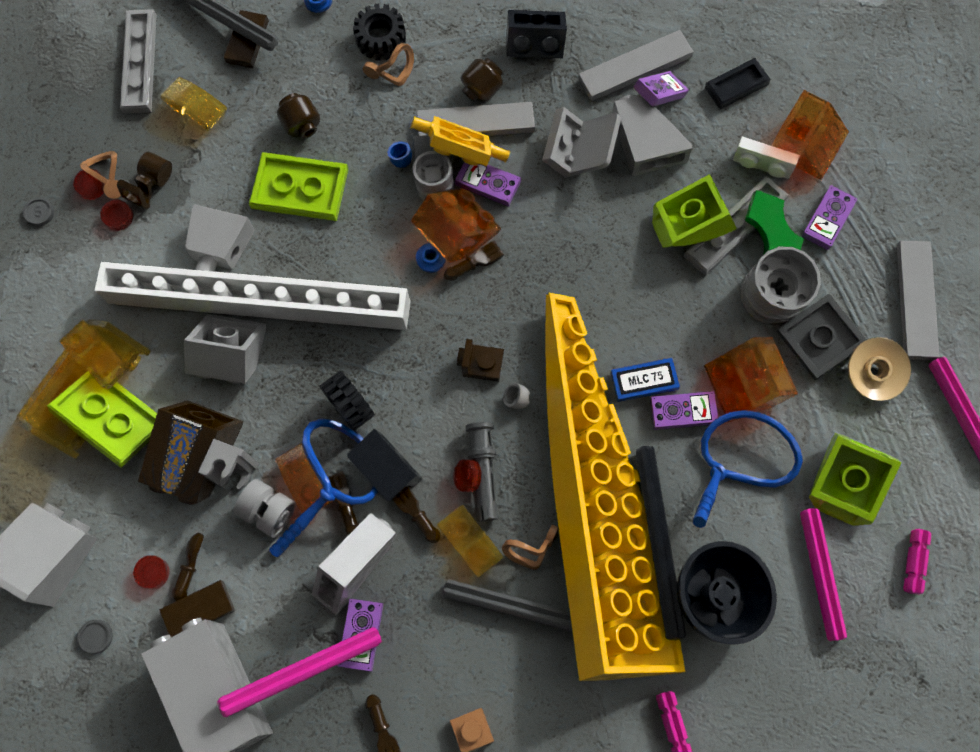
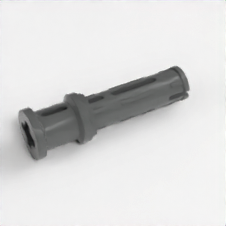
M492 422L467 424L465 427L466 432H469L471 451L468 452V458L473 462L478 521L498 520L493 474V459L496 456V449L492 447L491 430L494 429V425Z

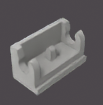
M213 439L198 473L215 485L223 488L228 484L233 473H239L241 478L236 488L241 490L247 485L253 469L257 470L259 463L243 449Z

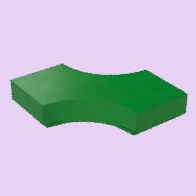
M756 190L752 194L745 222L754 226L761 235L764 243V254L777 247H794L801 250L804 238L795 234L788 226L783 209L785 200Z

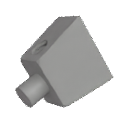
M194 204L185 249L190 257L198 262L195 270L215 272L216 266L230 270L235 267L255 229L246 216Z

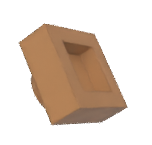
M482 708L450 720L461 752H469L494 742Z

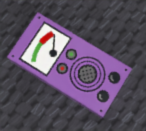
M670 71L640 78L633 86L652 107L682 99L689 91Z
M465 162L455 179L456 186L508 207L521 183V177L493 166L481 164L473 166Z
M830 185L801 237L829 250L854 207L857 198Z
M714 391L653 396L650 399L654 430L710 425L718 418Z
M349 599L342 641L372 627H375L379 632L383 603ZM376 647L338 664V667L372 672Z

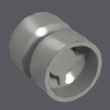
M436 151L424 152L416 158L413 163V175L418 196L428 204L438 205L446 202L454 192L452 165L449 158Z
M254 479L238 497L233 510L234 514L249 524L257 522V529L275 538L289 523L295 511L296 502L280 492L274 495L272 487L259 479Z

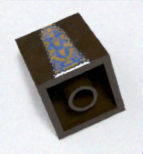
M188 400L158 409L138 482L148 485L149 489L153 492L169 493L177 496L178 501L189 505L197 504L209 498L215 484L198 473L213 439L233 446L244 421Z

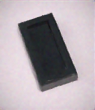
M753 58L706 82L705 89L721 110L769 85L771 79L756 58Z

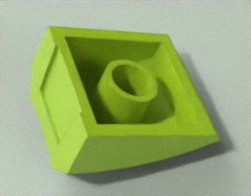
M710 174L656 202L653 206L652 225L662 248L701 243L737 229Z
M834 433L816 475L809 499L820 512L852 526L871 525L902 462L882 451L844 435Z

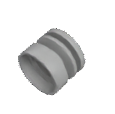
M777 247L767 251L744 277L740 288L741 301L746 311L755 320L767 325H781L798 315L817 296L821 286L820 271L815 261L804 251L794 247Z

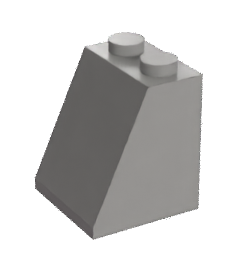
M48 502L44 507L31 503L0 535V587L25 602L54 607L98 538L88 533L91 527L82 521L73 518L69 522L62 518L64 511Z

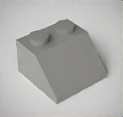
M207 314L184 339L185 374L197 375V377L202 379L226 380L231 384H246L256 370L266 332V324Z

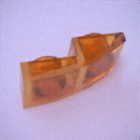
M300 443L275 460L301 513H303L320 497V490L323 486L306 457L302 443ZM327 501L323 507H325L333 501Z

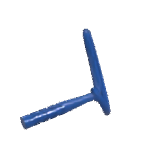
M742 410L720 416L705 429L701 439V452L705 461L712 467L710 471L711 480L701 497L693 518V524L699 528L706 525L716 498L719 481L725 478L755 486L776 488L790 483L799 474L803 463L801 449L796 439L781 423L765 414ZM752 418L762 421L778 430L788 441L794 453V466L786 476L776 480L759 479L725 470L724 466L714 461L708 453V441L711 434L718 426L732 419Z
M320 418L310 422L303 431L302 447L323 488L320 490V497L270 547L269 551L273 556L280 557L289 547V544L309 525L327 501H333L336 498L350 505H358L373 500L377 495L378 490L374 486L363 497H352L333 488L310 443V434L318 427H330L341 431L357 443L364 439L346 425L334 420Z

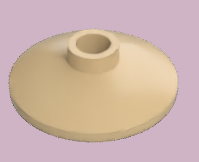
M882 337L871 338L860 343L852 352L848 362V375L851 384L859 394L871 400L884 401L898 396L906 388L911 376V364L906 351L897 342ZM873 364H875L878 367V373L876 375H873L871 372V366Z

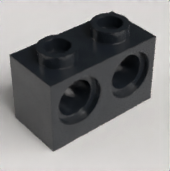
M508 10L506 56L563 59L567 32L565 12Z

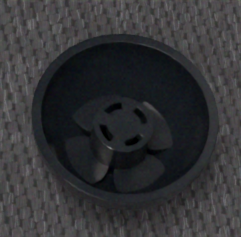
M718 541L700 547L686 560L677 581V600L685 620L697 633L713 642L726 645L750 642L759 637L768 628L774 617L777 593L773 577L762 559L753 551L740 544Z

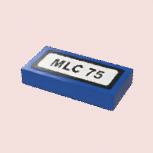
M672 358L613 369L610 372L617 402L676 391L680 388Z

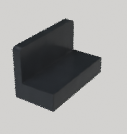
M373 429L347 454L352 463L387 501H392L408 485L415 487L423 479L388 439L376 429Z

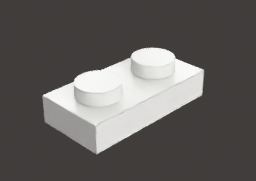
M742 136L733 161L740 163L746 168H756L768 172L773 177L789 179L800 155Z

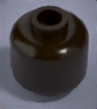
M487 57L484 60L475 59L461 75V82L465 86L462 92L473 102L477 99L488 102L503 85L502 70Z
M292 93L285 96L279 103L277 117L288 135L306 139L316 133V127L320 122V114L309 97Z

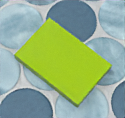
M262 152L249 206L255 210L337 221L349 170L348 165Z
M96 365L47 405L50 413L120 468L149 442L157 415L154 410Z

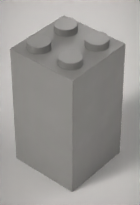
M201 618L194 619L182 626L183 631L173 637L165 635L150 643L151 649L141 654L183 752H241L273 734L259 702L228 717H223L218 709L217 701L220 697L250 684L224 624L206 619L202 621Z

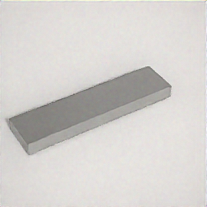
M154 9L126 11L120 110L123 114L152 112L157 18Z
M678 30L579 73L578 80L592 102L633 84L640 78L651 76L692 58L694 51L681 30Z
M532 102L417 110L418 118L431 122L433 117L436 116L488 136L535 132ZM419 131V136H427L426 133Z
M767 176L729 210L737 227L736 230L708 241L693 244L684 253L683 257L704 276L709 274L756 229L745 222L753 192L759 190L782 200L787 199L788 194Z
M900 240L897 244L903 349L906 351L909 360H935L940 356L931 242Z

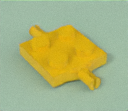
M414 116L411 123V129L426 133L430 137V146L434 147L433 149L437 153L445 156L453 154L462 157L465 163L473 166H478L479 164L487 166L490 157L506 163L510 154V150L491 143L488 135L436 116L433 117L431 122Z

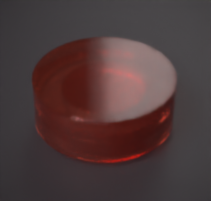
M84 170L75 176L73 186L82 198L92 200L104 193V183Z
M118 199L107 202L100 212L101 220L109 229L115 231L127 228L133 220L131 208L126 202Z
M460 460L453 472L456 488L461 492H474L478 489L482 476L479 463L475 460Z
M149 555L141 558L136 563L133 575L139 586L147 589H157L166 583L170 570L164 559Z

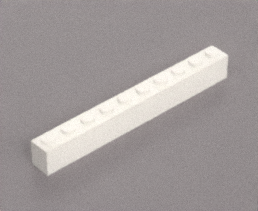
M101 262L95 286V292L108 304L407 330L410 310V298L407 288Z

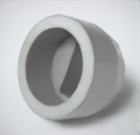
M511 383L504 392L503 401L507 407L521 410L529 405L530 401L528 399L531 395L525 386Z

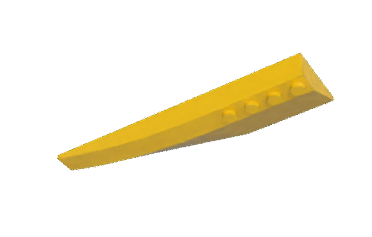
M549 292L546 295L545 321L549 444L557 520L579 681L615 680L686 672L680 640H667L665 637L644 501L638 486V482H640L638 470L634 469L628 459L631 451L613 404H608L604 393L608 388L604 377L599 378L594 362L597 361L594 350L587 345L584 338L587 335V331L574 297Z

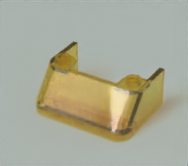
M88 319L78 329L24 404L15 422L31 434L76 459L79 453L75 450L81 447L85 439L50 413L47 405L94 365L112 379H115L119 373L123 374L127 370L129 372L133 371L141 360L139 354L148 356L151 350L109 322Z

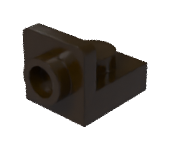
M466 339L465 348H459L457 366H462L463 377L500 382L504 349L473 345L472 339Z

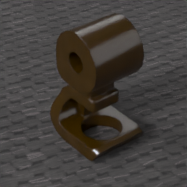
M149 151L141 156L137 164L139 176H136L134 179L137 187L121 179L117 182V188L121 197L144 209L150 208V199L153 193L152 186L163 187L172 173V163Z

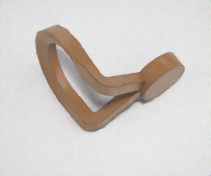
M401 43L396 46L387 62L379 66L373 62H366L362 70L372 79H378L381 76L397 86H402L413 69V49L410 45ZM404 50L406 53V65L398 78H395L384 70L390 68L399 53Z
M115 151L96 155L80 164L81 169L104 183L103 191L107 197L116 199L121 196L117 188L118 181L115 180L117 153ZM111 159L109 179L89 168L94 163Z
M551 525L540 549L531 547L521 541L510 539L504 542L501 548L502 552L511 561L536 570L541 566L548 547L553 545L559 527ZM510 547L521 548L539 557L537 561L527 559L516 554Z

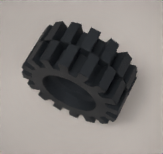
M379 3L374 4L375 9L372 10L370 6L365 7L366 13L360 11L358 13L359 18L355 17L354 19L355 26H353L357 46L362 54L366 52V56L370 59L375 55V60L381 61V56L385 55V60L390 59L389 54L393 53L397 45L403 42L406 43V32L402 15L398 14L397 9L394 7L390 10L387 4H384L383 8H380ZM377 27H387L390 29L389 34L384 37L376 38L369 35Z
M338 371L319 386L336 411L353 431H356L375 416L369 404L364 400V397L343 372Z

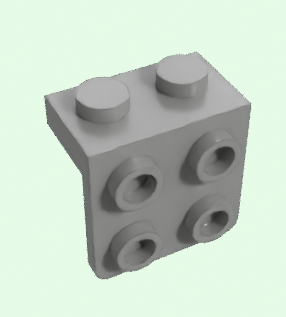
M565 107L556 109L542 161L565 178L608 167L612 159L621 116L617 113H611L583 122Z

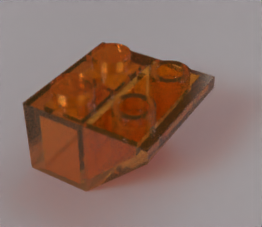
M803 90L776 135L772 146L800 155L796 168L822 180L849 131L831 103Z
M464 188L428 194L411 219L416 228L448 263L466 259V257L473 254L501 230L494 221V217L475 201L472 193Z
M753 337L704 365L724 414L742 410L761 412L798 395L773 337Z

